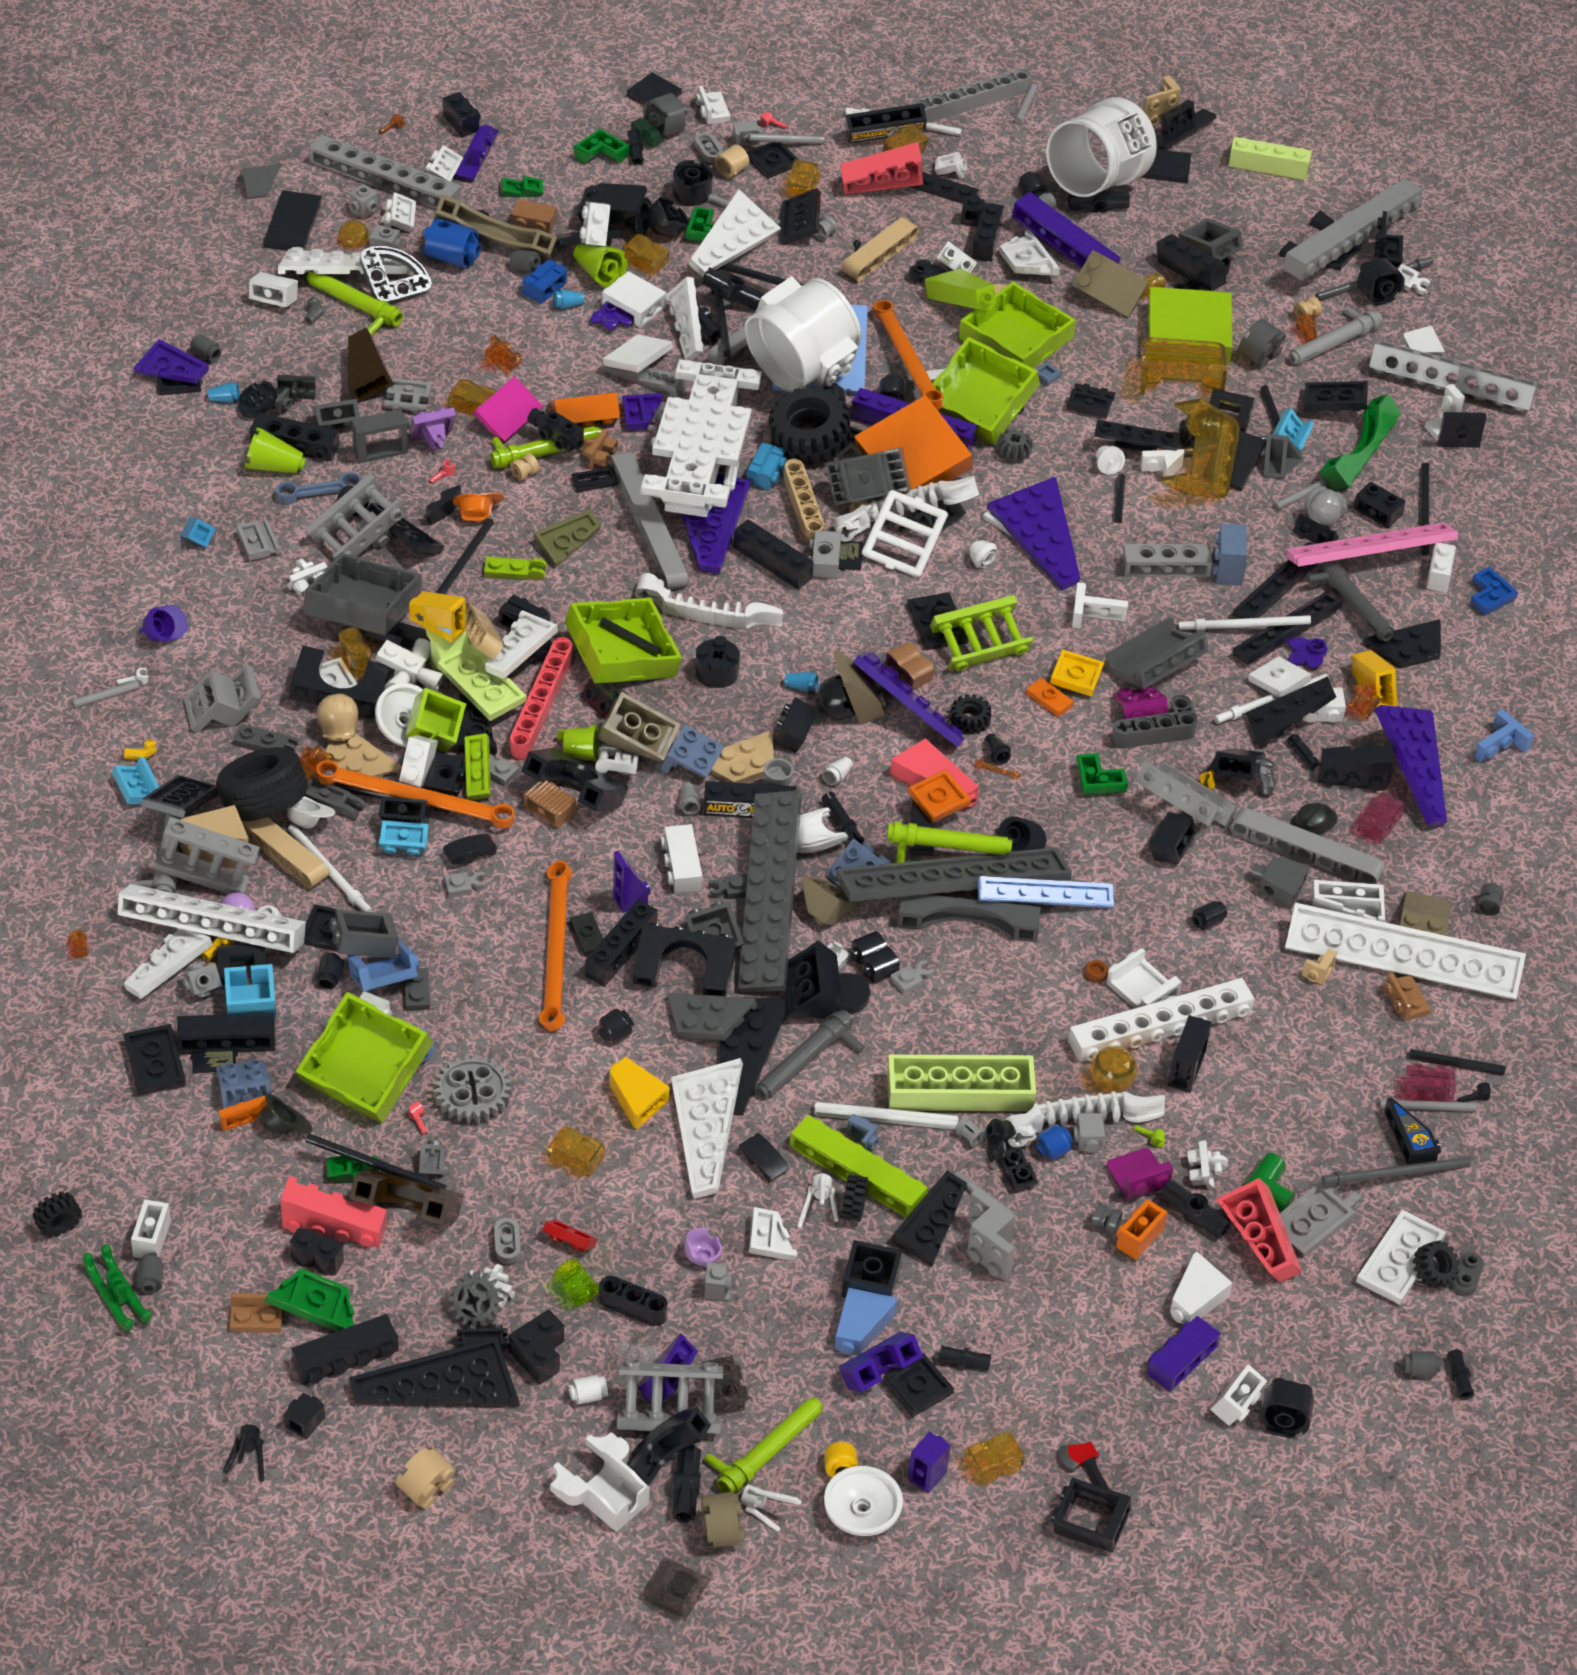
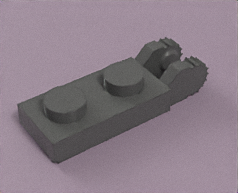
M310 777L308 780L305 797L331 807L335 812L341 813L347 818L355 820L359 816L356 809L363 810L365 808L364 800L351 794L349 791L332 784H322L315 777Z

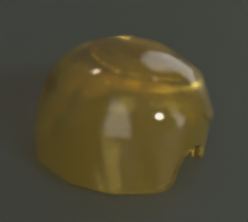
M348 221L339 229V242L344 247L362 248L366 241L370 242L368 228L361 221Z

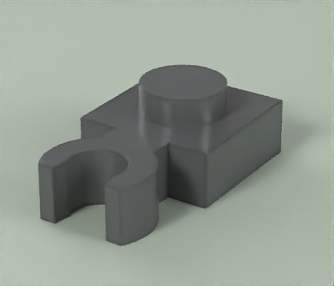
M747 874L724 876V882L718 880L708 881L709 889H717L710 891V897L719 898L723 894L727 895V899L746 897Z

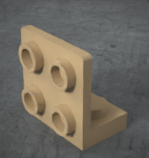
M1170 75L1163 77L1162 86L1160 87L1161 92L1145 97L1143 111L1149 118L1152 126L1161 124V115L1179 105L1181 88Z

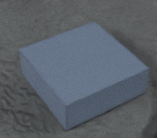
M1047 362L1035 369L1038 370L1039 381L1046 386L1059 379L1062 372Z

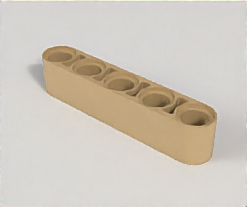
M904 217L899 218L850 255L842 265V272L860 282L914 241L919 234L920 228Z
M791 459L785 463L784 483L803 539L806 544L810 545V539H815V530L824 531V522L803 463L800 460Z
M466 602L467 637L474 648L490 659L496 658L503 648L502 640L487 615L471 603Z
M271 819L242 821L248 840L254 845L259 846L261 851L308 889H311L329 876L327 866L318 857Z

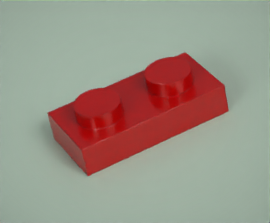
M555 1219L546 1221L542 1230L548 1233L549 1238L558 1242H563L564 1240L571 1243V1248L581 1252L594 1248L598 1238Z

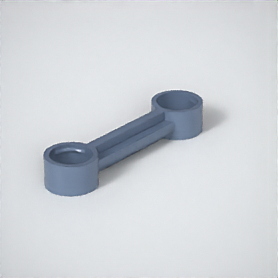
M348 472L343 474L340 480L302 486H297L289 481L281 482L276 487L277 501L284 505H290L295 503L300 497L340 492L343 487L347 486L345 485L346 483H359L361 477L357 473ZM285 491L293 492V493L290 494V495L281 494L282 492H285Z

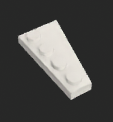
M686 277L667 293L666 299L671 301L670 312L671 315L676 317L674 325L676 331H680L681 334L679 341L685 360H694L703 352V343L701 341V325L698 317L694 278Z
M522 610L518 621H514L510 633L503 637L501 652L496 658H489L485 664L486 672L502 679L506 678L558 632L557 624Z
M177 928L173 935L169 934L164 939L165 944L159 950L155 949L150 954L151 959L147 963H142L124 982L126 990L142 999L213 945L211 938L203 933Z

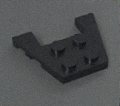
M1319 210L1311 218L1310 225L1323 230L1335 221ZM1289 241L1280 250L1279 256L1286 257V253L1298 245ZM1362 244L1356 245L1347 253L1328 263L1325 267L1341 270L1361 250Z

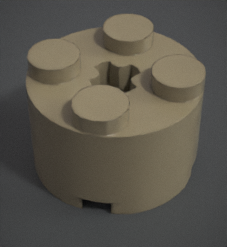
M727 1492L701 1496L702 1524L705 1533H707V1539H705L707 1549L739 1545V1543L744 1542L743 1526H741L740 1518H737L742 1517L741 1502L738 1500V1494Z

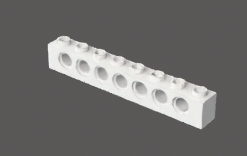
M133 884L128 885L119 893L118 915L291 953H294L304 944L305 921Z
M1239 978L1070 1027L1068 1042L1079 1062L1093 1061L1100 1056L1114 1055L1121 1050L1138 1048L1145 1043L1159 1042L1169 1036H1180L1189 1015L1211 1021L1212 1024L1224 1023L1228 1019L1238 1016L1245 1017L1252 1013L1255 998L1243 978Z

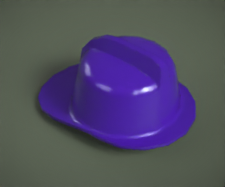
M165 605L155 607L145 616L142 628L139 631L140 633H145L148 639L152 641H171L183 637L188 629V621L184 612L177 606Z

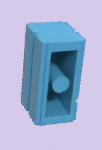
M767 443L760 445L746 471V480H751L750 485L770 490L773 484L778 483L780 470H784L785 463L787 462L784 448L772 447V445Z

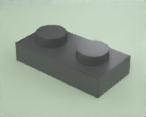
M416 968L418 977L405 980L406 1011L430 1010L428 968Z

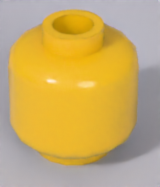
M841 1441L829 1445L824 1453L826 1473L833 1478L842 1470L858 1466L857 1451L854 1446Z

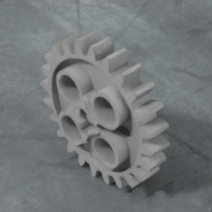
M465 1055L464 1061L456 1057L455 1064L448 1061L447 1068H440V1074L435 1075V1081L433 1082V1097L436 1099V1106H441L442 1113L448 1111V1118L456 1115L457 1122L466 1118L467 1124L471 1122V1119H475L477 1123H480V1118L482 1117L489 1121L490 1114L498 1117V1110L505 1111V1104L510 1103V1096H512V1081L509 1079V1073L504 1072L503 1065L497 1067L496 1060L488 1063L487 1056L483 1060H479L478 1055H475L474 1059L470 1060L469 1056ZM468 1073H471L473 1077L477 1105L473 1104Z

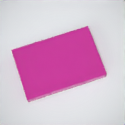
M514 376L476 409L473 414L503 444L527 422L528 414L532 409L538 408L541 410L544 406Z

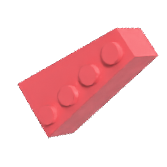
M919 142L840 164L844 194L923 185Z
M288 1177L281 1197L282 1224L284 1229L295 1233L298 1228L313 1230L320 1237H331L340 1242L360 1243L365 1247H380L387 1226L386 1209L355 1200L351 1202L342 1196L343 1194L334 1191L330 1195L319 1191V1186L309 1183L307 1187L296 1183L297 1178Z
M1260 1178L1216 1199L1265 1268L1275 1279L1283 1282L1302 1273L1271 1190Z

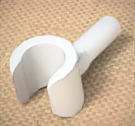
M139 668L136 676L118 679L117 684L121 685L137 680L139 685H145L149 679L147 675L148 670L146 668Z

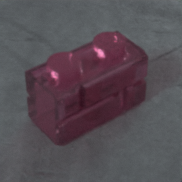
M1381 792L1377 798L1373 797L1367 807L1368 810L1366 812L1362 811L1356 821L1359 824L1357 832L1381 844L1402 818L1405 803L1385 792Z
M1422 1064L1406 1066L1404 1074V1099L1453 1102L1456 1092L1455 1069L1447 1068L1446 1066L1428 1067Z

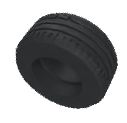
M272 747L248 753L230 762L219 772L216 788L224 808L235 805L241 821H253L279 814L294 806L306 794L308 780L298 754L285 747Z

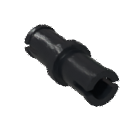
M631 129L627 134L631 163L633 165H642L644 161L642 154L644 147L640 140V132L637 129Z
M941 1345L939 1361L960 1364L962 1368L970 1366L989 1370L992 1354L969 1351V1348L966 1347L963 1350Z
M1458 1349L1451 1350L1447 1354L1452 1370L1450 1372L1451 1379L1456 1384L1459 1398L1463 1400L1470 1399L1474 1396V1390L1470 1381V1369L1466 1367L1463 1352Z

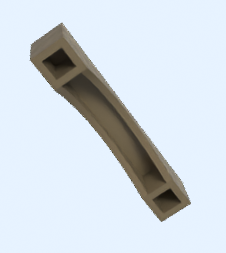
M443 194L435 212L436 218L476 229L479 237L509 248L535 251L539 254L540 259L545 261L551 260L557 245V236L539 229L524 228L499 221L469 207L462 201Z

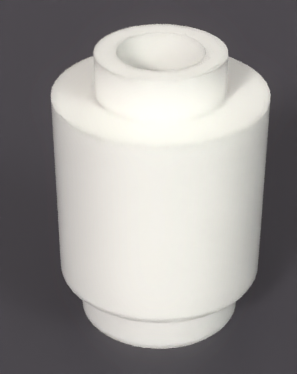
M593 1375L573 1379L572 1385H569L571 1400H576L577 1405L600 1401L602 1397H607L608 1388L605 1377Z

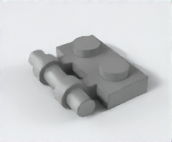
M392 378L394 385L387 389V398L393 399V401L385 400L384 408L392 409V411L399 409L411 411L413 414L427 412V404H420V402L429 403L432 391L431 382ZM401 400L412 401V403L401 402Z

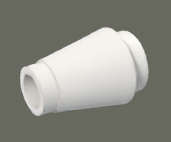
M843 757L825 766L822 772L823 780L831 786L840 784L853 767L851 759Z

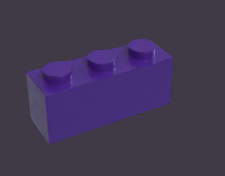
M1196 1316L1191 1322H1185L1175 1337L1171 1336L1168 1338L1163 1348L1159 1352L1155 1351L1147 1361L1149 1364L1147 1375L1171 1392L1218 1347L1221 1333L1199 1316Z

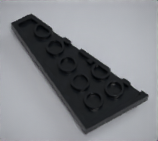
M742 997L755 998L757 1007L754 1010L749 1009L743 1016L744 1021L733 1029L732 1034L725 1041L720 1040V1064L741 1058L743 1063L733 1115L744 1116L754 1088L760 1079L763 1067L766 1065L779 1030L785 1021L788 1012L786 998Z

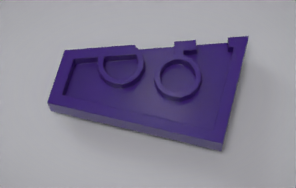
M158 339L133 369L138 374L197 384L209 371V366L207 363Z

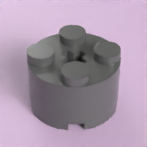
M672 93L651 99L644 104L643 117L649 123L647 129L656 138L666 137L685 130L687 108Z
M1259 319L1248 329L1250 332L1247 338L1243 336L1238 347L1239 352L1261 369L1268 364L1270 357L1276 358L1281 353L1282 348L1280 345L1286 338L1283 332L1265 319Z

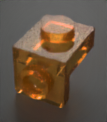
M1368 684L1365 686L1356 685L1354 689L1357 691V694L1348 705V708L1362 720H1367L1382 699L1376 695L1377 691Z

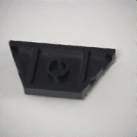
M1438 619L1394 630V635L1389 641L1379 640L1376 635L1366 637L1363 641L1364 646L1373 647L1379 651L1378 655L1390 660L1392 664L1402 669L1440 659L1441 621Z

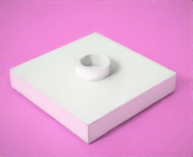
M1277 657L1248 674V681L1277 697H1282L1311 681V673L1281 657Z

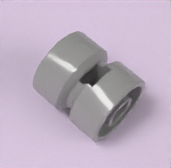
M775 758L765 764L763 784L793 786V766L789 761Z

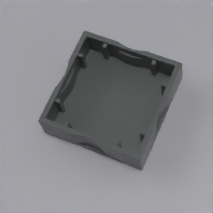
M340 553L331 562L327 570L305 589L304 614L386 636L409 610L410 601L420 594L422 575Z

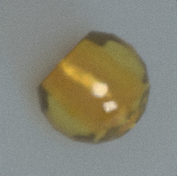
M1116 1045L1099 1050L1094 1055L1090 1065L1093 1082L1106 1092H1122L1128 1089L1134 1083L1138 1072L1136 1059L1131 1052Z

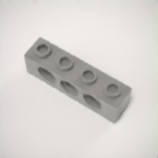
M1124 544L1122 556L1125 577H1210L1213 564L1210 544Z

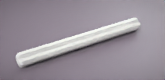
M816 1102L814 1108V1115L820 1117L849 1119L852 1114H855L870 1122L955 1130L959 1120L956 1115Z

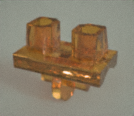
M496 335L491 336L490 346L485 350V361L488 364H496L505 374H510L513 367L520 366L522 356L518 352L513 353L507 341H501Z
M317 745L313 749L305 747L302 750L303 757L300 758L306 778L309 780L316 774L317 765L325 760L333 761L334 755L326 753ZM328 769L321 771V773L324 774Z

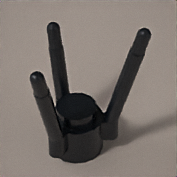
M246 1424L240 1428L239 1437L235 1438L234 1446L224 1466V1473L228 1472L239 1448L238 1464L242 1463L245 1452H252L256 1448L260 1482L264 1481V1440L260 1439L261 1431L257 1426Z

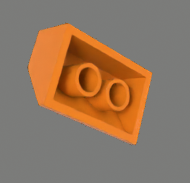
M617 392L549 401L551 411L554 410L573 423H581L582 427L592 426L594 421L602 420L603 424L615 423V419L620 418Z

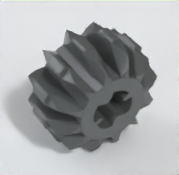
M1015 428L1013 431L1005 430V433H1001L997 442V452H999L1000 458L1005 457L1007 462L1011 459L1015 463L1018 459L1024 462L1025 458H1029L1033 447L1030 435L1028 433L1024 434L1023 430L1016 431Z

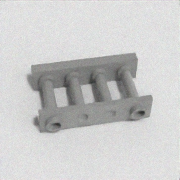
M369 473L306 527L305 530L316 544L324 540L335 551L332 555L334 559L340 553L357 557L391 526L401 520L407 511L398 499L391 504L380 493L383 488L375 476ZM371 498L385 509L376 518L363 507ZM355 512L368 523L360 532L347 521ZM339 526L352 537L343 546L330 535Z
M1145 761L1134 780L1207 826H1211L1213 820L1228 826L1239 807L1166 762H1161L1159 768Z
M170 817L163 835L170 838L167 849L159 848L152 869L226 894L244 893L249 876L243 874L246 864L254 866L260 847ZM179 842L192 846L189 856L176 852ZM201 849L215 854L212 864L198 859ZM224 857L237 861L234 871L221 867Z
M627 1359L625 1362H620L619 1375H627L626 1409L623 1412H618L617 1429L652 1431L673 1415L688 1409L689 1377L704 1378L702 1413L711 1424L707 1433L720 1434L721 1416H716L713 1413L715 1379H723V1366H718L717 1363L706 1362L703 1365L640 1363V1360ZM637 1375L653 1376L652 1407L649 1413H640L636 1410ZM663 1376L679 1377L677 1411L674 1414H664V1411H662Z

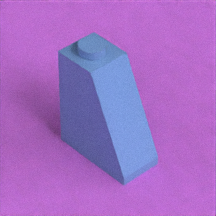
M848 1288L836 1333L834 1350L847 1355H860L894 1318L898 1298Z

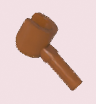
M394 114L391 121L381 128L379 132L383 134L394 126L402 128L405 125V122L402 121L404 117Z

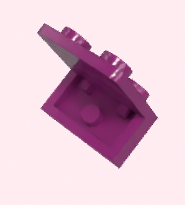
M1152 685L1144 690L1141 688L1136 690L1122 688L1118 692L1113 693V699L1122 706L1123 719L1168 713L1167 697Z
M1143 1148L1110 1159L1106 1164L1108 1171L1126 1201L1163 1189L1169 1180L1172 1179L1173 1174L1171 1163L1167 1161L1159 1164L1149 1148Z

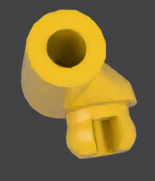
M146 740L144 747L141 749L125 748L124 759L138 760L139 757H144L146 760L156 753V741Z
M217 937L213 941V945L201 954L202 959L210 962L217 956V946L233 945L234 940Z

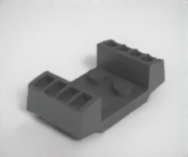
M902 447L825 463L834 505L884 496L890 490L902 492L911 489Z

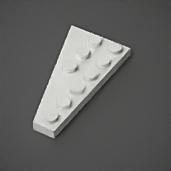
M738 190L688 264L701 277H704L709 267L714 270L720 268L774 237L780 232L781 228L743 192Z
M301 247L288 249L278 266V274H285V270H294L296 274H304L310 270H314L316 274H350V270H358L361 274H364L359 261L361 253H352V255L344 254L342 251L327 253L321 249L305 251ZM366 256L365 259H369L371 263L370 268H372L373 257ZM380 258L386 274H407L409 268L402 263L388 258Z
M741 1058L671 1077L690 1186L694 1199L718 1193L743 1066Z

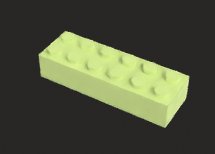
M889 1054L888 1057L889 1109L905 1111H1030L1033 1108V1104H1035L1036 1085L1033 1055Z

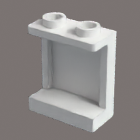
M628 271L611 286L604 289L602 292V305L610 302L634 316V325L641 328L666 308L667 292Z
M1143 948L1130 953L1120 963L1113 964L1108 970L1106 983L1134 1009L1179 996L1182 983L1176 976L1168 980L1145 960L1146 951Z

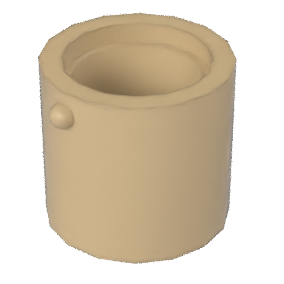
M733 145L716 156L714 164L717 171L729 179L748 167L749 157L741 146Z

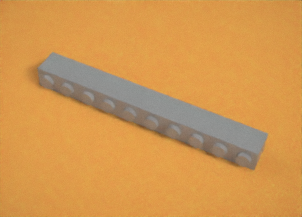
M1405 178L1288 251L1283 270L1300 280L1313 275L1320 268H1324L1331 261L1336 260L1342 254L1347 253L1350 249L1360 245L1364 240L1377 233V230H1380L1377 229L1378 217H1382V211H1387L1386 226H1388L1412 209L1419 207L1422 202L1423 188Z

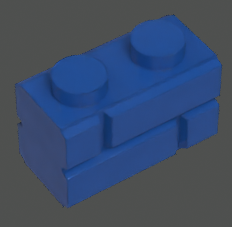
M550 259L544 264H539L532 274L526 275L523 278V294L542 304L553 295L554 291H558L567 283L566 267L560 264L557 265L556 262Z

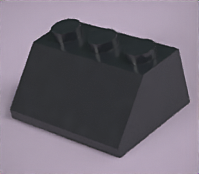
M816 941L788 960L785 991L788 1016L791 1019L826 1018L843 1006L837 954L820 941Z

